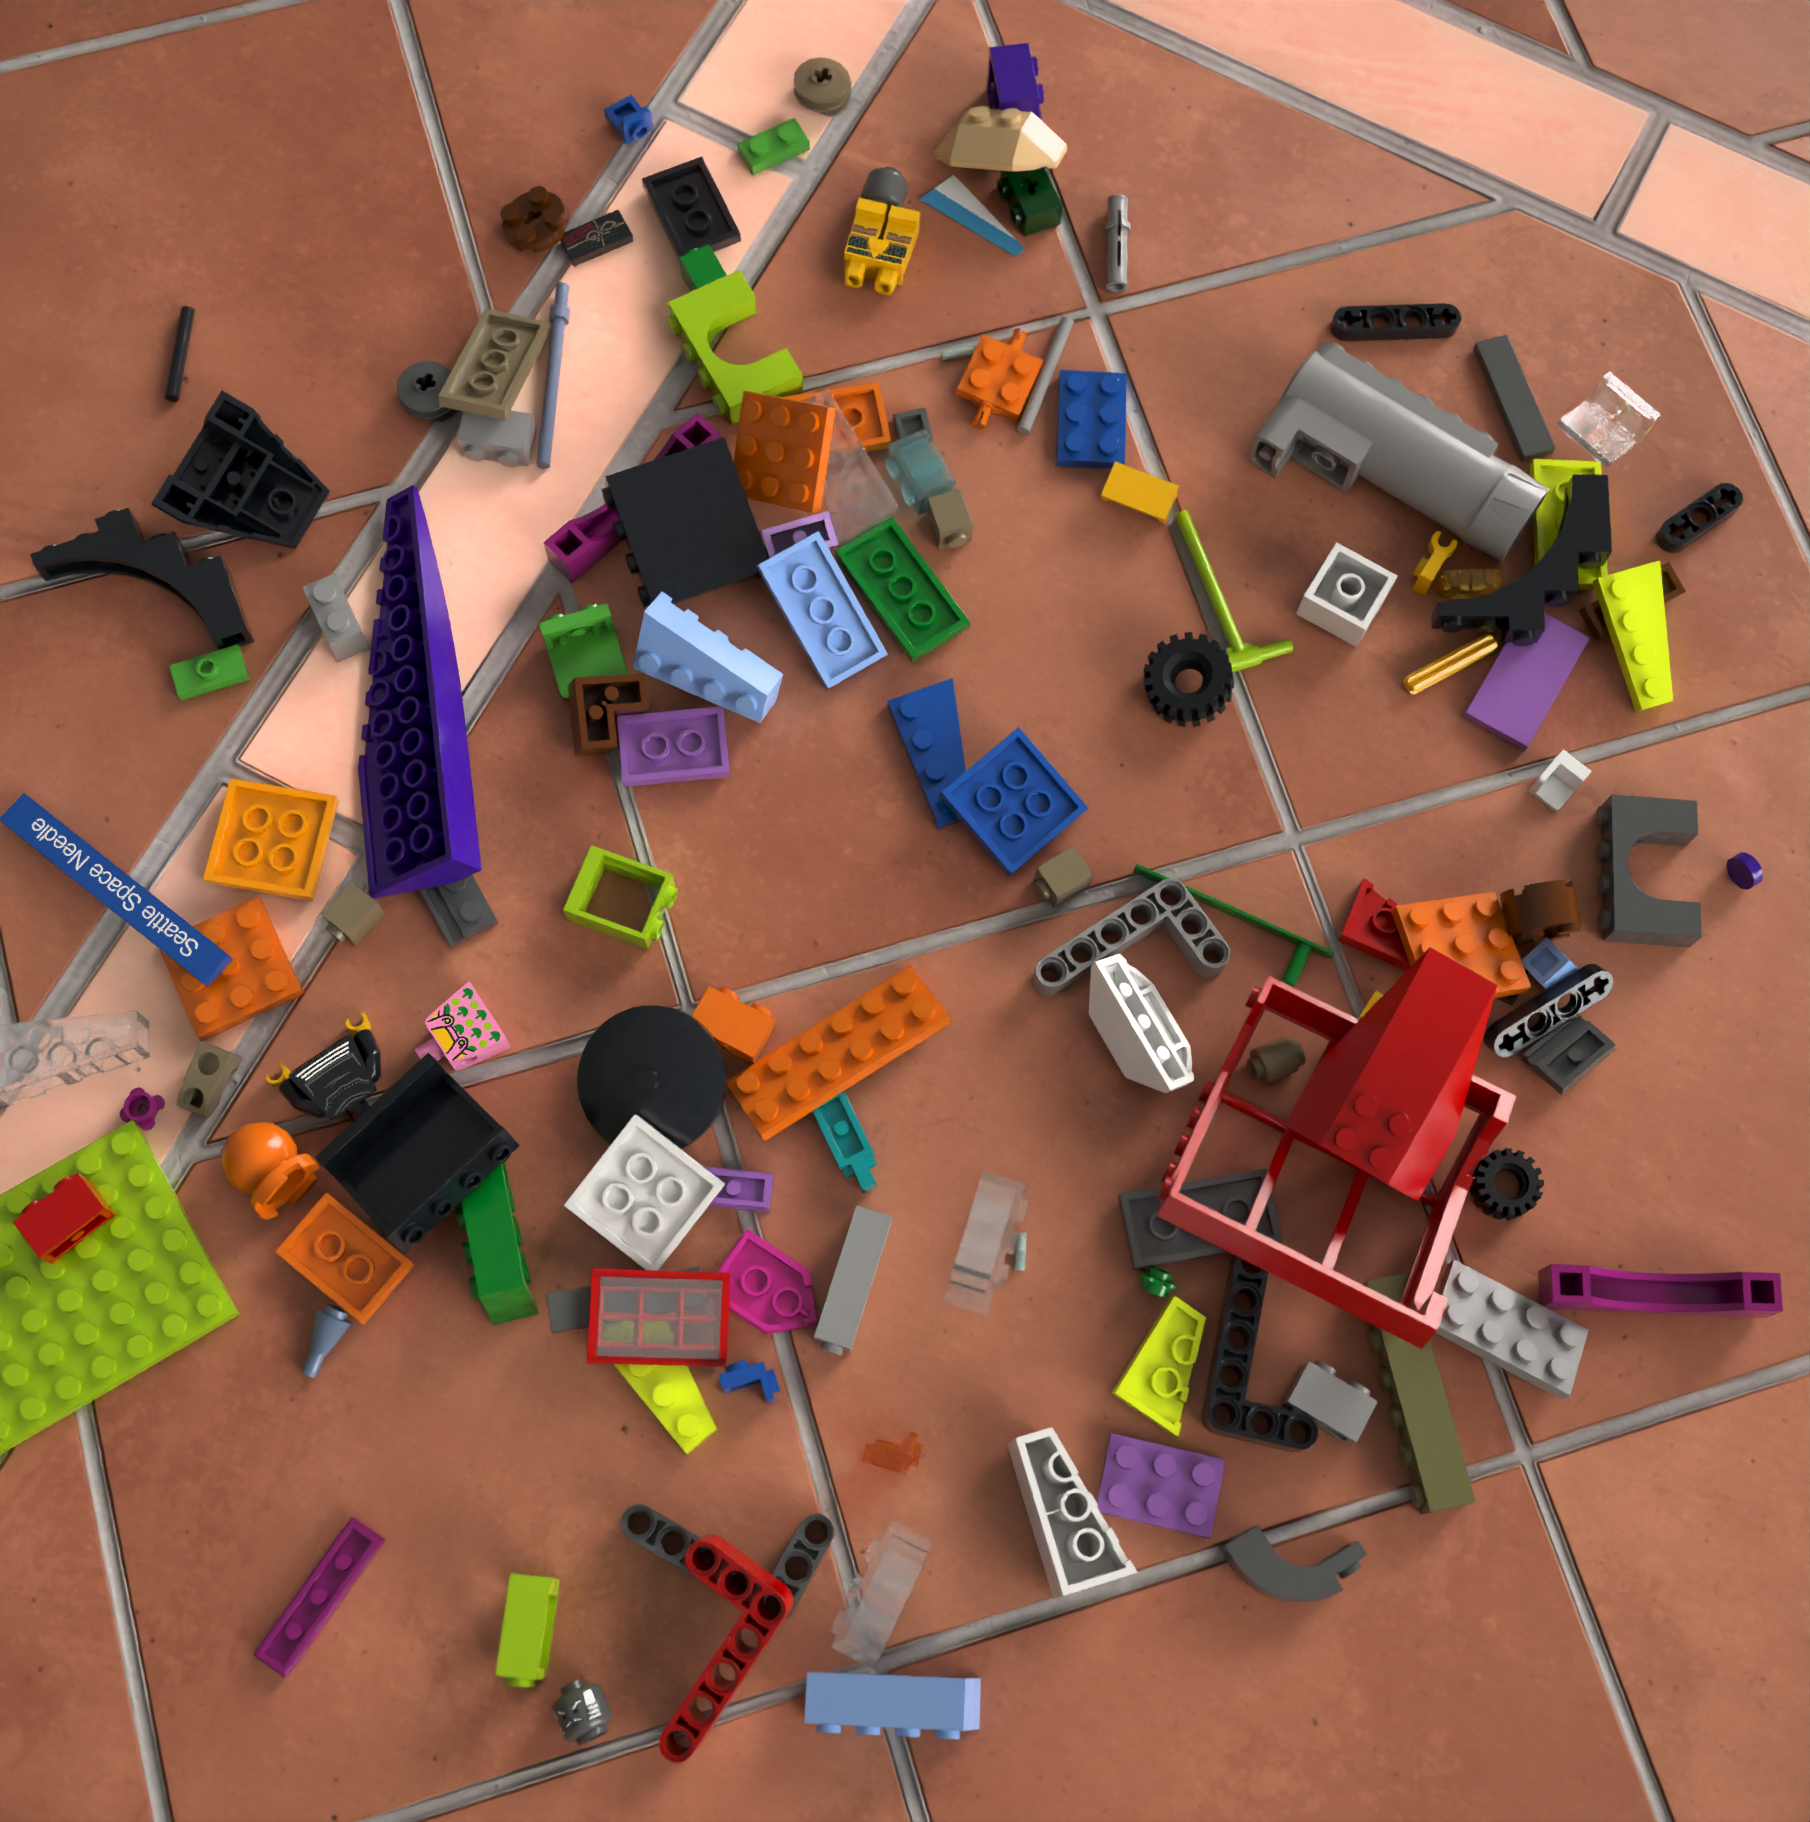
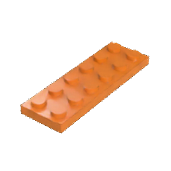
M909 965L727 1080V1089L765 1142L951 1023L950 1015Z

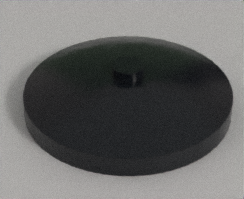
M639 1006L614 1015L593 1033L580 1058L577 1089L582 1109L588 1121L597 1133L612 1144L632 1117L637 1114L677 1147L683 1149L702 1137L717 1119L725 1100L727 1070L717 1041L700 1021L683 1011L671 1007Z

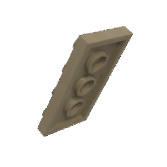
M485 308L438 395L439 405L506 421L550 334L549 322Z

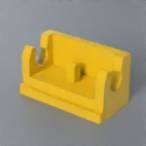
M1115 461L1102 491L1101 500L1106 502L1109 500L1155 517L1159 522L1165 524L1176 499L1179 485Z

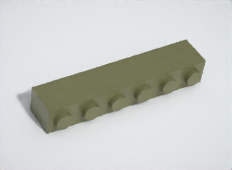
M1409 1272L1366 1281L1362 1285L1399 1303ZM1369 1323L1371 1330L1367 1331V1338L1371 1351L1378 1354L1381 1368H1378L1377 1371L1378 1379L1382 1390L1388 1391L1392 1406L1388 1407V1415L1393 1429H1398L1402 1445L1398 1447L1399 1456L1404 1468H1409L1413 1483L1409 1484V1492L1414 1506L1420 1508L1422 1515L1476 1503L1431 1340L1428 1341L1423 1349H1420Z

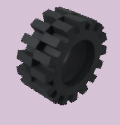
M1505 1148L1503 1151L1498 1149L1478 1163L1472 1175L1474 1177L1473 1187L1469 1190L1471 1195L1476 1194L1477 1199L1474 1203L1477 1207L1482 1205L1485 1208L1482 1212L1486 1215L1493 1213L1495 1214L1494 1219L1501 1220L1507 1217V1220H1511L1518 1216L1520 1217L1537 1205L1536 1201L1541 1199L1543 1192H1540V1188L1544 1186V1180H1539L1538 1175L1542 1173L1540 1167L1533 1168L1531 1164L1535 1160L1532 1157L1528 1159L1523 1158L1525 1152L1518 1150L1513 1153L1512 1148ZM1509 1171L1517 1177L1520 1188L1515 1197L1505 1198L1496 1192L1493 1186V1178L1497 1172Z

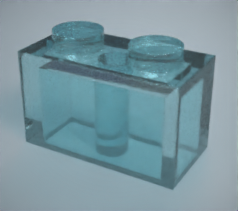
M922 429L889 444L888 459L885 460L888 472L893 479L898 478L902 485L901 493L908 506L913 505L918 515L927 512L928 497L956 490L957 483L926 429Z

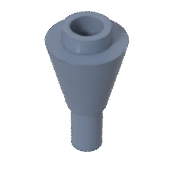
M329 1304L326 1305L324 1310L316 1309L310 1342L311 1351L301 1371L302 1374L316 1378L325 1355L330 1353L352 1324L350 1320L346 1319L347 1311Z

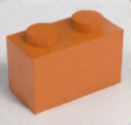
M708 986L692 1017L700 1021L710 1031L720 1049L752 1065L758 1061L775 1030V1021L771 1017L772 1013L758 1004L753 1003L750 1007L738 1001L739 996L725 987H720L717 990Z

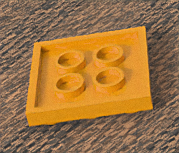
M230 778L203 880L206 884L313 901L339 803L338 798L334 795Z

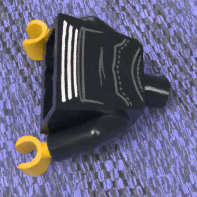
M364 1012L360 1013L363 1023L357 1027L352 1026L348 1018L345 1020L349 1034L293 1071H290L281 1063L277 1064L282 1069L281 1077L274 1080L270 1075L266 1074V1081L279 1089L280 1093L294 1109L316 1118L328 1116L331 1120L346 1112L352 1122H354L370 1107L365 1098L377 1090L375 1083L381 1077V1051L371 1032V1024Z

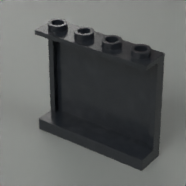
M725 437L605 476L606 487L601 489L607 509L614 508L618 520L613 522L614 529L619 541L625 540L630 553L626 554L625 558L631 574L638 573L642 586L637 587V591L644 608L650 606L661 592L672 598V604H676L755 576L756 579L762 578L756 566L768 560L769 557Z
M427 1053L326 1146L315 1159L384 1231L387 1238L406 1254L413 1246L419 1244L434 1226L447 1217L470 1192L477 1189L489 1174L500 1164L507 1161L520 1145L502 1125L500 1126Z

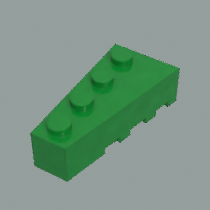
M504 1162L489 1174L477 1189L470 1192L461 1201L462 1207L456 1208L461 1231L466 1230L468 1241L462 1243L467 1265L473 1264L475 1276L469 1277L471 1294L474 1300L480 1299L493 1325L539 1314L536 1300L526 1284L532 1281L524 1253L518 1247L523 1245V1240L517 1218L512 1216V1212H515L516 1209Z

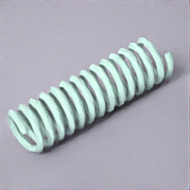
M968 346L966 351L965 347L959 348V352L958 349H952V353L951 350H947V352L945 350V354L944 351H940L941 359L944 361L951 360V358L958 359V357L972 356L975 347L973 346L972 350V346Z
M1027 1232L1016 1233V1235H1023L1016 1236V1243L1023 1244H1015V1248H1017L1015 1251H1022L1015 1252V1259H1021L1015 1260L1014 1267H1018L1014 1268L1015 1270L1024 1271Z

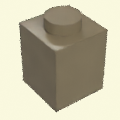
M961 489L928 497L926 514L938 548H957L972 539L973 522Z
M1074 846L1037 868L1034 887L1041 899L1044 901L1049 900L1055 908L1088 888L1093 874Z
M351 881L321 915L328 923L325 929L340 943L347 939L356 947L382 919L385 913L374 899Z

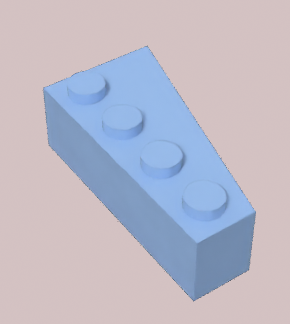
M661 592L644 611L633 669L761 723L776 703L783 674L747 649L741 651L729 642L727 635L718 629L714 633L697 621L699 616L688 609L685 612L671 603V597Z
M807 1672L804 1723L817 1724V1732L841 1733V1725L856 1726V1734L880 1735V1727L896 1728L895 1736L920 1737V1729L936 1730L935 1738L960 1739V1731L980 1728L981 1678Z

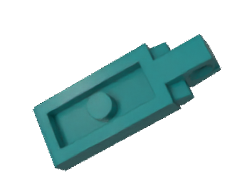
M843 1091L813 1110L812 1113L840 1172H843L846 1179L855 1176L864 1194L876 1188L875 1179L869 1168L876 1166L877 1163L874 1159V1151Z

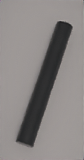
M189 306L181 307L165 393V399L171 402L179 401L195 314V310Z

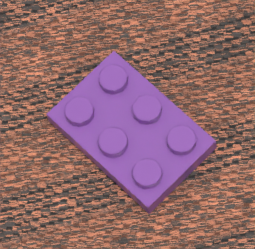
M717 706L617 716L624 787L730 777L724 707Z
M1111 1433L1109 1434L1096 1501L1098 1504L1097 1508L1101 1514L1210 1539L1225 1459Z

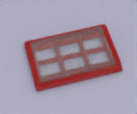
M591 1268L586 1363L725 1367L728 1352L730 1273Z

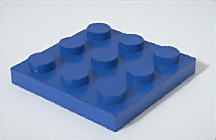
M1019 727L938 795L1008 877L1088 809L1085 803Z

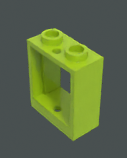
M591 845L563 911L569 922L648 950L652 940L658 941L664 927V921L661 918L666 907L672 908L677 897L678 888L675 887L673 874ZM605 870L659 889L642 932L586 913Z
M510 1573L495 1676L506 1677L505 1685L535 1687L536 1680L547 1678L560 1579Z

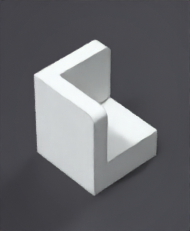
M1563 749L1528 792L1552 811L1557 812L1592 771Z

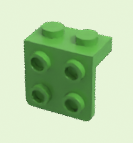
M608 603L604 605H588L579 612L568 615L556 614L549 617L546 621L539 623L558 688L564 700H569L568 684L574 678L628 675Z

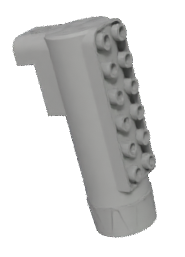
M1335 342L1321 343L1316 351L1312 352L1305 359L1286 387L1277 406L1252 439L1248 454L1250 461L1258 469L1274 479L1289 459L1294 460L1348 493L1357 478L1361 476L1461 538L1463 542L1494 557L1500 562L1504 560L1549 491L1547 487L1537 482L1515 465L1495 457L1494 453L1498 443L1493 441L1488 433L1473 429L1463 423L1458 415L1443 411L1435 406L1428 397L1413 393L1405 388L1398 379L1383 375L1375 370L1368 361L1356 359L1346 353L1345 349Z

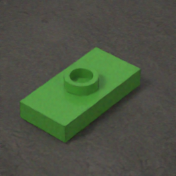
M238 644L169 665L177 695L181 701L250 680L244 657Z

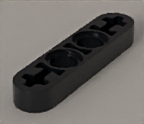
M1446 303L1341 307L1335 312L1330 330L1333 336L1341 341L1449 338L1455 334L1459 327L1461 313L1455 306ZM1414 316L1420 321L1421 325L1416 328L1409 327L1404 323L1403 318ZM1381 317L1386 320L1388 327L1383 329L1376 328L1372 325L1371 319ZM1440 317H1445L1446 322H1450V324L1445 325L1443 320H1439ZM1342 320H1347L1348 325H1352L1351 328H1346Z
M1588 964L1491 1024L1485 1032V1045L1500 1057H1510L1605 998L1613 987L1612 975L1597 964ZM1570 993V1000L1567 1005L1558 1009L1560 998ZM1540 1012L1539 1021L1534 1026L1527 1027L1529 1018L1533 1014Z

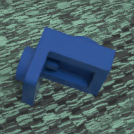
M632 94L604 109L605 118L625 145L634 140L642 139L649 132L653 131L650 109L647 106L641 108Z
M747 1360L739 1361L725 1366L726 1373L718 1375L724 1394L761 1383L767 1404L769 1405L775 1403L773 1393L780 1391L774 1369L766 1371L764 1362L748 1366Z

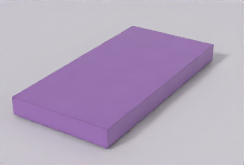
M1544 613L1545 631L1537 643L1529 646H1515L1513 642L1505 643L1463 718L1523 751H1526L1590 639L1585 634Z

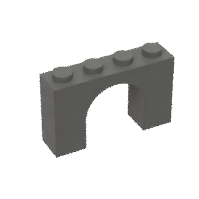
M1611 794L1598 807L1596 813V825L1601 827V840H1599L1597 845V859L1602 861V873L1598 878L1597 890L1598 894L1602 895L1603 907L1599 911L1598 926L1600 929H1603V941L1689 948L1702 937L1701 903L1662 900L1647 895L1632 880L1627 862L1631 847L1639 844L1686 846L1698 835L1697 801Z

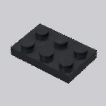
M702 156L641 178L642 186L678 260L679 257L694 248H701L709 244L713 252L741 242V233Z

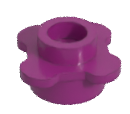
M134 1088L124 1102L123 1109L120 1111V1118L126 1123L132 1120L139 1124L141 1129L150 1130L155 1126V1117L158 1111L164 1108L165 1101L160 1095L151 1096L142 1088ZM141 1106L146 1107L144 1112L139 1111Z

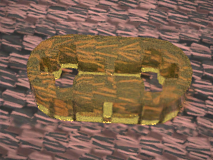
M1456 569L1444 571L1436 576L1437 595L1446 599L1475 598L1503 588L1501 572L1496 569Z

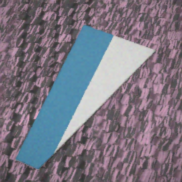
M952 175L920 198L921 201L1014 256L1025 250L955 175Z

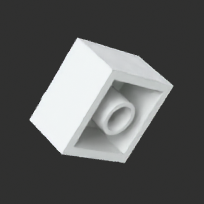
M1336 542L1304 594L1296 614L1357 647L1398 576Z

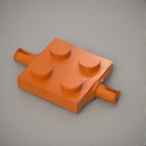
M1020 328L1014 329L1008 344L982 334L958 385L955 395L971 401L978 408L974 419L971 421L975 428L982 417L978 429H984L990 414L1003 415L1017 422L1044 361L1021 350L1027 333L1022 330L1017 340Z

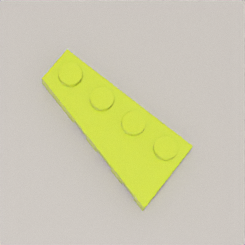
M1660 560L1595 579L1592 583L1635 712L1673 701Z
M620 1321L602 1325L601 1342L633 1343L634 1321ZM642 1322L641 1343L674 1344V1336L667 1322ZM614 1364L687 1455L717 1430L688 1366Z

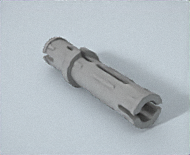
M1115 194L1111 195L1107 200L1108 222L1105 224V235L1108 237L1106 288L1110 292L1120 293L1127 290L1128 287L1127 236L1130 234L1131 226L1127 221L1128 198L1125 195Z

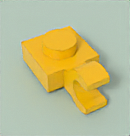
M1436 531L1428 543V550L1431 554L1430 559L1422 557L1413 573L1418 579L1412 590L1423 596L1426 594L1444 561L1452 555L1457 546V541L1454 539L1448 547L1440 546L1438 544V539L1441 535L1440 531Z

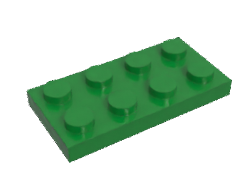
M893 517L835 550L837 561L912 663L970 627L969 619Z

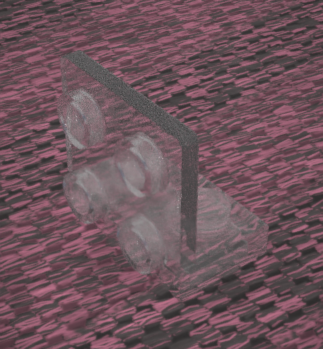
M1609 372L1603 376L1586 401L1562 417L1557 425L1565 431V434L1570 439L1577 441L1589 451L1596 461L1609 467L1641 442L1661 414Z

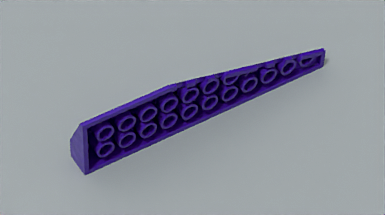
M414 485L388 498L386 502L382 540L387 543V550L384 556L380 558L379 571L384 573L383 587L377 590L376 604L380 605V615L373 623L368 674L373 676V681L365 697V705L370 707L368 724L362 725L361 739L366 741L365 755H360L358 762L369 896L372 898L455 883L482 870L465 715L454 640L432 539L418 488Z

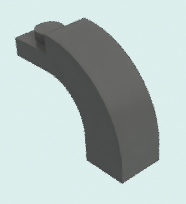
M1259 1525L1247 1529L1219 1547L1232 1569L1249 1586L1266 1596L1293 1602L1319 1600L1342 1591L1343 1589L1335 1575L1338 1574L1341 1579L1351 1575L1361 1568L1358 1561L1367 1556L1361 1543L1354 1541L1312 1566H1296L1282 1559L1273 1550Z

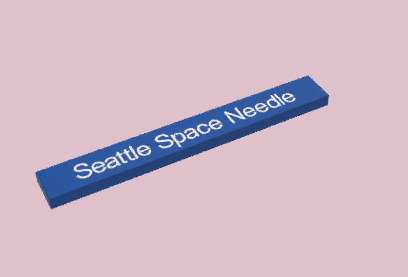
M25 793L0 817V821L207 988L233 960L226 952Z

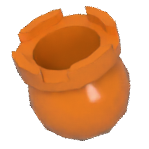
M258 1121L242 1126L229 1135L221 1150V1170L229 1185L242 1194L252 1196L250 1207L260 1218L265 1220L277 1217L278 1212L275 1209L282 1206L288 1200L294 1206L309 1192L318 1179L313 1172L320 1169V1165L306 1153L298 1155L297 1145L290 1133L274 1123Z

